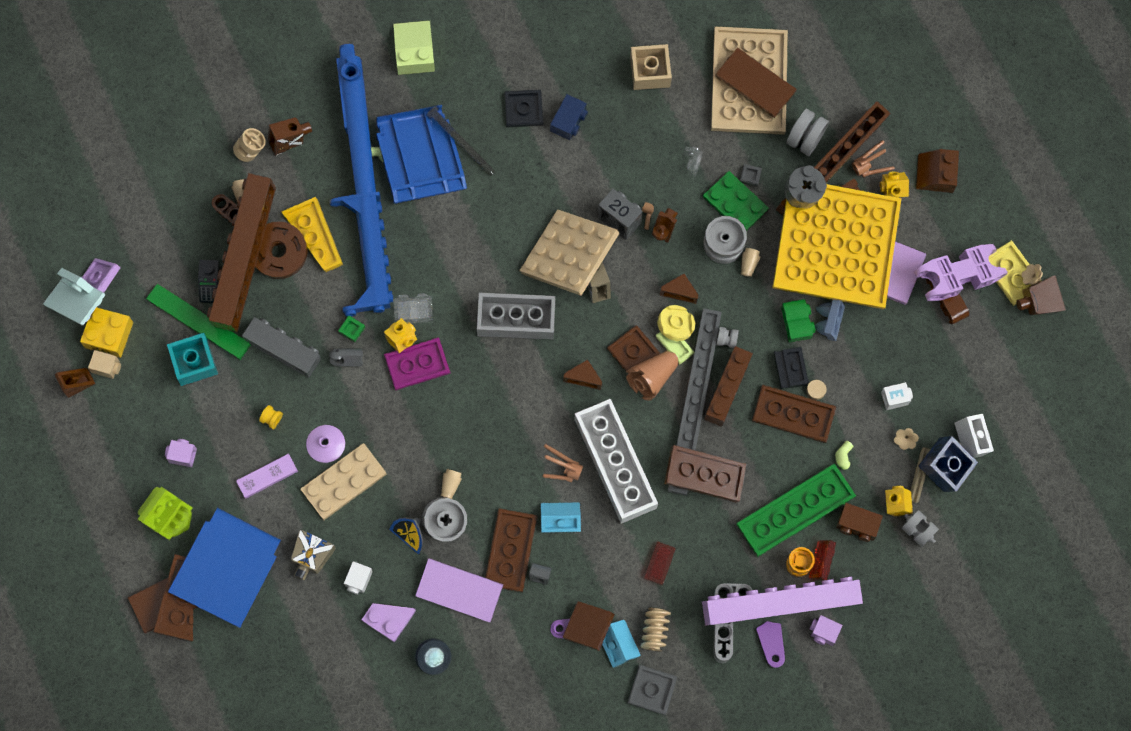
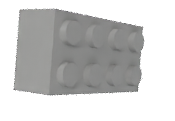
M479 293L477 336L554 339L555 296Z

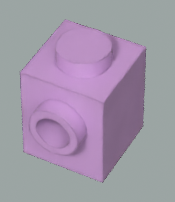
M171 440L170 446L167 445L165 457H167L166 459L169 463L192 467L197 448L195 445L189 444L187 440Z
M820 615L818 620H813L809 628L812 630L810 636L814 637V641L821 645L827 643L833 646L843 625Z

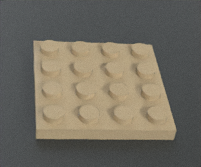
M557 209L521 267L520 272L525 276L582 296L619 235L617 229Z

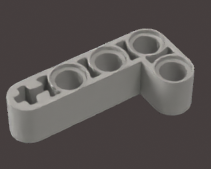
M724 583L717 586L714 596L718 595L719 590H726L728 594L738 593L740 590L752 591V588L746 584ZM733 622L714 624L713 654L715 660L719 663L728 662L733 655ZM718 630H727L728 637L721 638L718 635ZM723 643H726L724 651L728 653L725 658L722 657V654H718L722 649Z

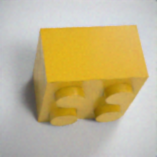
M96 307L87 321L80 342L84 348L121 358L133 321L127 315Z

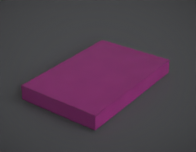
M439 337L407 347L401 353L393 351L384 354L395 391L450 374Z

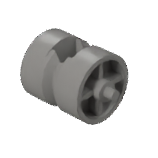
M918 510L913 516L908 514L904 516L907 519V523L901 529L909 536L913 535L914 541L920 547H923L927 541H931L933 544L936 542L933 539V535L939 528L932 522H927V517Z

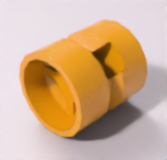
M805 547L794 549L786 561L788 572L795 577L805 576L814 565V556Z

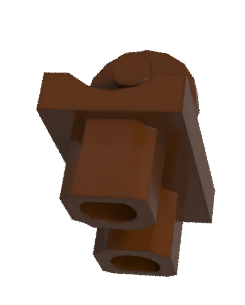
M667 208L665 213L660 211L652 231L654 238L669 242L677 222L675 218L678 213L670 208Z

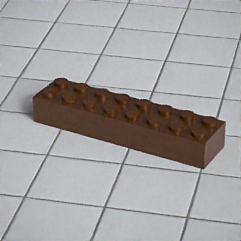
M248 173L247 179L245 178L242 184L244 192L242 197L240 196L238 199V214L233 217L232 226L234 228L233 232L229 233L228 251H225L223 254V269L219 270L217 276L219 284L213 291V306L209 307L207 317L214 327L238 332L276 191L271 178Z

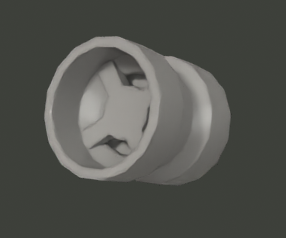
M720 327L716 345H728L729 348H734L737 343L739 330L732 329L730 331L725 327Z

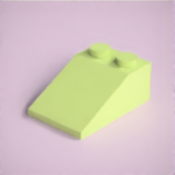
M430 21L394 24L398 75L434 72Z

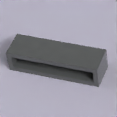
M254 317L243 333V339L255 348L309 378L321 360L320 354H318L319 351L312 346L306 347L302 345L303 342L296 337H288L287 333L278 327L274 329L265 319L261 318L259 320Z

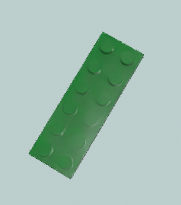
M833 464L739 521L736 525L758 558L854 499L856 495L837 466Z

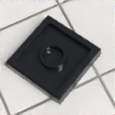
M541 89L504 91L506 127L543 125Z

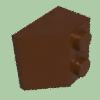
M938 149L918 154L916 189L953 193L957 187L959 151Z

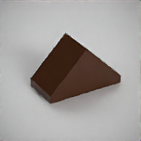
M685 274L663 285L660 291V296L697 304L699 296Z
M588 360L564 374L563 382L601 390L602 381Z
M88 368L57 372L55 374L58 383L68 398L95 385Z

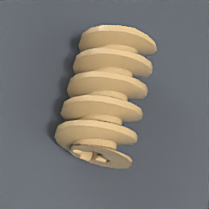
M648 608L650 611L646 612L645 616L649 619H646L644 624L649 627L643 628V632L647 635L642 636V640L645 643L641 644V648L660 652L662 651L660 647L666 646L665 643L661 642V639H667V636L662 634V632L669 629L663 626V624L670 622L664 617L671 615V613L663 609Z

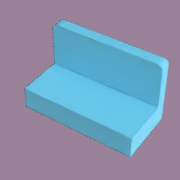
M541 503V531L581 532L580 503Z
M625 620L611 623L602 645L614 668L628 660L639 657L640 652Z

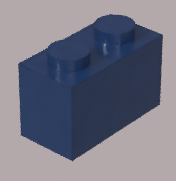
M566 94L550 124V132L571 140L572 136L578 134L580 121H584L588 114L586 110L587 103Z

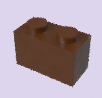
M845 503L836 528L840 529V532L845 535L855 534L862 541H874L883 516Z

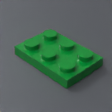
M730 171L703 195V198L722 216H731L738 219L744 225L746 231L769 211V207Z

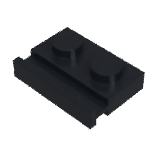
M801 347L774 351L773 354L781 389L809 384Z

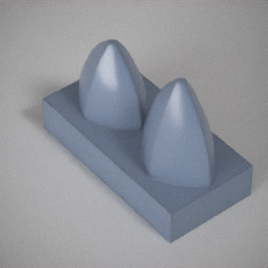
M833 300L832 302L823 303L815 307L818 313L828 317V320L815 324V329L832 341L837 340L845 305L840 300Z

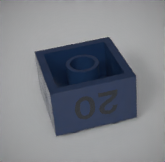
M952 436L940 437L918 467L943 492H956L978 462Z

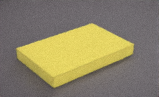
M1010 241L990 255L989 262L993 266L1006 268L1008 273L996 281V283L1012 305L1015 306L1016 300L1024 298L1023 289L1031 286V284L1025 285L1022 278V272L1030 264L1013 241Z

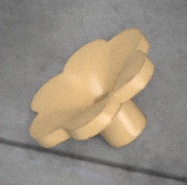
M1030 264L1022 272L1025 285H1035L1041 280L1043 275L1041 265Z
M910 428L905 430L899 429L896 432L894 442L903 450L913 449L916 447V442L919 438Z

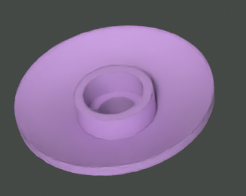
M319 426L312 430L307 438V451L318 462H332L338 459L344 451V436L334 426ZM324 439L329 441L327 445H322Z

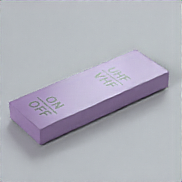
M287 454L238 479L237 483L246 499L298 472L290 455Z

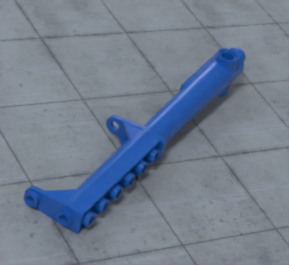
M344 44L339 47L340 58H337L336 61L344 127L349 138L356 194L333 198L330 200V205L345 206L355 213L357 217L367 290L355 305L342 308L346 317L356 316L357 312L372 310L374 313L384 312L385 309L391 308L390 303L394 301L393 293L388 289V284H391L390 273H386V266H389L388 255H384L383 249L387 248L386 238L382 237L381 233L385 228L384 221L379 216V213L382 212L381 196L379 192H376L362 61L360 57L355 55L354 45Z

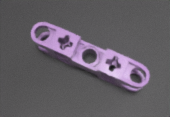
M986 244L966 249L959 256L961 261L951 263L948 255L925 263L916 269L914 273L916 277L929 279L933 283L934 288L925 294L928 301H939L957 296L963 289L961 284L971 282L976 290L995 283L1008 272L1006 268L993 266L989 262V256L997 250L993 244Z

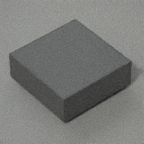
M744 164L740 181L744 184L758 187L762 168Z

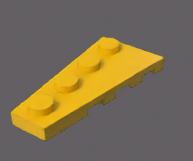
M316 197L282 211L289 223L302 233L308 249L325 272L343 265Z

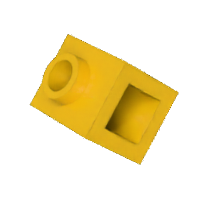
M893 486L892 490H885L887 514L892 516L913 514L910 490L905 489L904 486Z

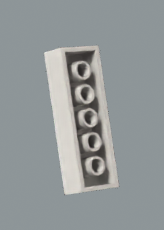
M611 399L575 413L574 420L621 524L657 509L658 502Z

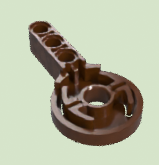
M218 194L212 199V206L215 211L232 224V215L238 213L239 210L237 205L223 194ZM221 201L226 202L224 208L217 207ZM271 222L266 224L255 267L260 273L269 278H288L296 274L304 265L307 258V244L302 233L295 226L286 222ZM276 245L286 247V252L282 257L272 255V249Z

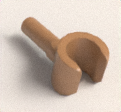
M645 202L642 212L647 214L644 229L649 230L654 206Z

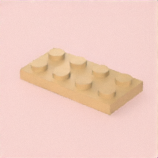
M363 443L302 487L301 491L321 518L325 520L386 476L387 473Z

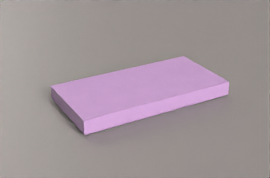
M429 558L416 596L491 622L504 584Z

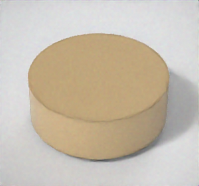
M820 380L811 381L807 386L808 396L814 400L824 397L826 385Z

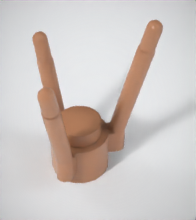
M883 140L860 158L854 160L852 167L858 176L863 175L865 178L872 174L895 169L892 166L869 171L871 168L870 161L886 152V149H883L867 158L884 144Z
M545 444L544 447L568 463L545 455V459L565 467L564 474H567V476L543 474V477L572 482L573 479L578 481L583 466Z

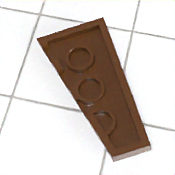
M175 554L153 633L193 642V604L168 592L186 559L184 556Z

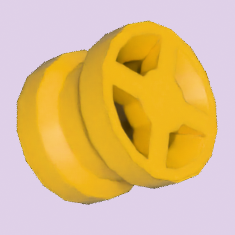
M268 405L262 412L259 421L263 424H268L269 428L275 429L282 419L283 413L275 411L272 406Z

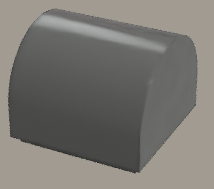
M532 563L529 573L530 581L547 585L552 568Z

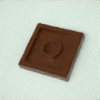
M637 325L607 347V350L625 371L661 354Z
M578 601L563 638L600 651L614 614Z

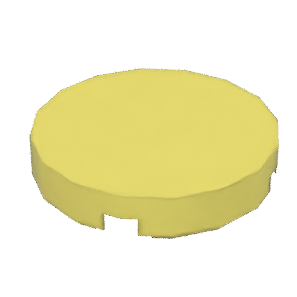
M678 305L667 306L659 314L657 321L661 333L673 341L688 339L695 330L696 324L693 315L689 314L686 308Z

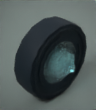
M431 638L423 641L418 646L415 654L417 666L427 674L436 675L442 673L451 662L450 648L439 639Z

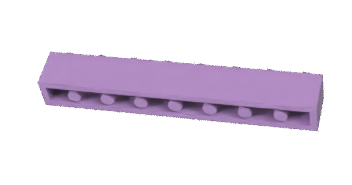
M852 577L840 578L841 582L834 583L832 579L822 581V585L815 586V582L803 583V588H796V585L784 586L782 591H777V587L767 588L765 593L758 594V590L746 591L745 596H739V592L727 594V598L720 599V595L709 596L708 601L702 602L705 626L863 604L860 581H853Z

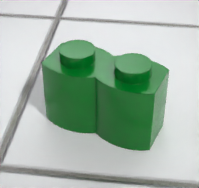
M805 299L782 303L781 310L789 343L811 339L813 333H815V325L809 319V315H811L810 305L806 304Z

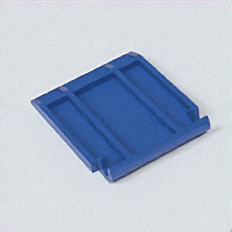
M442 105L376 117L379 131L376 134L394 204L467 189L449 120H445V114H442Z
M217 508L210 522L205 521L168 592L240 628L277 557L273 554L281 540Z

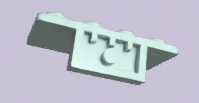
M61 268L57 274L62 279L43 304L76 323L84 325L90 319L95 308L101 304L105 294L92 287L80 276Z

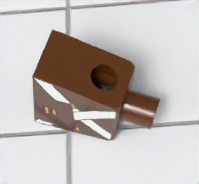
M295 117L270 124L268 142L275 156L303 144L304 135L312 132L309 122L300 124Z

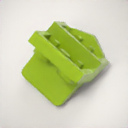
M156 487L138 510L140 515L138 520L170 540L171 537H176L189 529L192 507L163 487Z

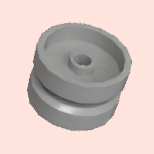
M806 108L795 122L786 144L797 148L803 141L800 152L810 156L825 133L829 121L819 117L812 125L815 113Z
M731 216L715 218L709 223L704 236L703 248L706 255L717 263L728 264L736 261L741 256L747 240V232L744 225L738 219Z
M447 497L436 498L430 501L424 508L422 525L432 538L442 542L452 541L459 538L465 531L467 514L464 507L458 501ZM444 515L447 516V521L445 523L440 521V518L444 517Z

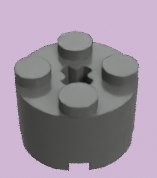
M810 165L803 166L793 171L787 179L784 191L785 198L794 207L808 209L813 207L822 198L827 184L820 171Z

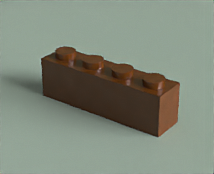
M736 346L734 347L704 420L721 427L723 426L753 353Z

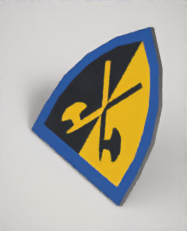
M403 517L395 520L389 530L417 554H420L423 547V536L420 530L423 526L422 519Z

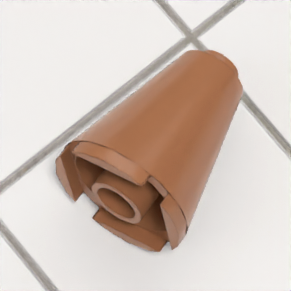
M665 351L630 367L626 371L629 374L626 376L630 387L636 394L639 390L644 395L642 399L652 400L677 368L678 357L673 352Z

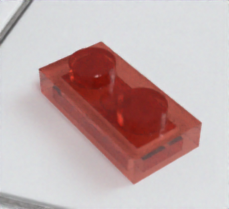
M831 540L818 541L814 555V565L809 575L810 579L827 580L835 553L836 542Z
M657 541L644 579L663 586L676 548Z

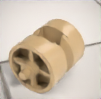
M249 128L245 130L234 144V154L244 162L252 161L265 146V137L257 129Z

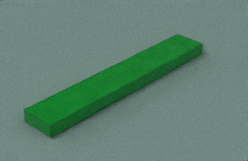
M159 284L154 287L146 298L147 301L198 334L204 333L209 341L241 360L251 346L249 342L232 331L214 327L207 315Z

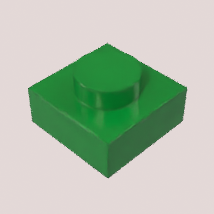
M348 316L338 332L355 343L365 329V325Z

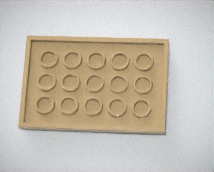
M733 27L714 28L711 131L785 134L786 105L774 119L719 80L715 75L738 47L787 82L788 30Z

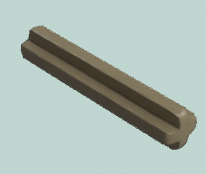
M922 448L910 490L912 503L917 504L920 499L926 474L918 466L931 450L928 448Z

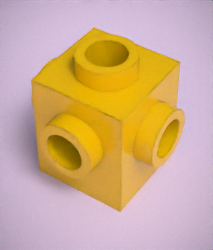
M892 171L888 174H882L880 192L890 197H909V179L905 172Z
M402 318L384 331L387 342L398 353L410 347L417 340L414 326L410 322L406 323Z

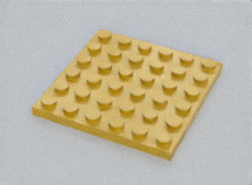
M827 184L824 195L811 208L794 207L786 199L772 288L885 309L901 198Z

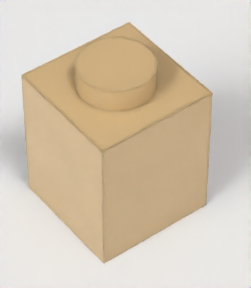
M94 350L88 369L91 373L114 379L115 374H118L120 371L121 363H119L120 361L117 356Z

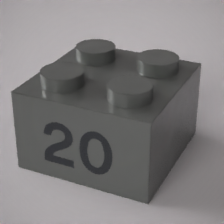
M612 189L598 205V218L609 227L617 229L619 235L627 240L641 224L642 211L638 204L627 200V197L621 191L617 192Z

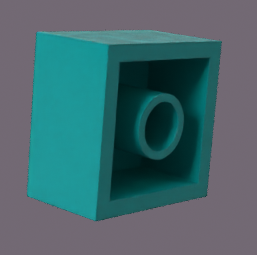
M204 333L167 344L176 377L181 386L218 374L208 339Z

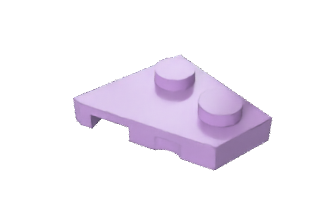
M373 603L362 618V621L395 643L416 610L414 608Z

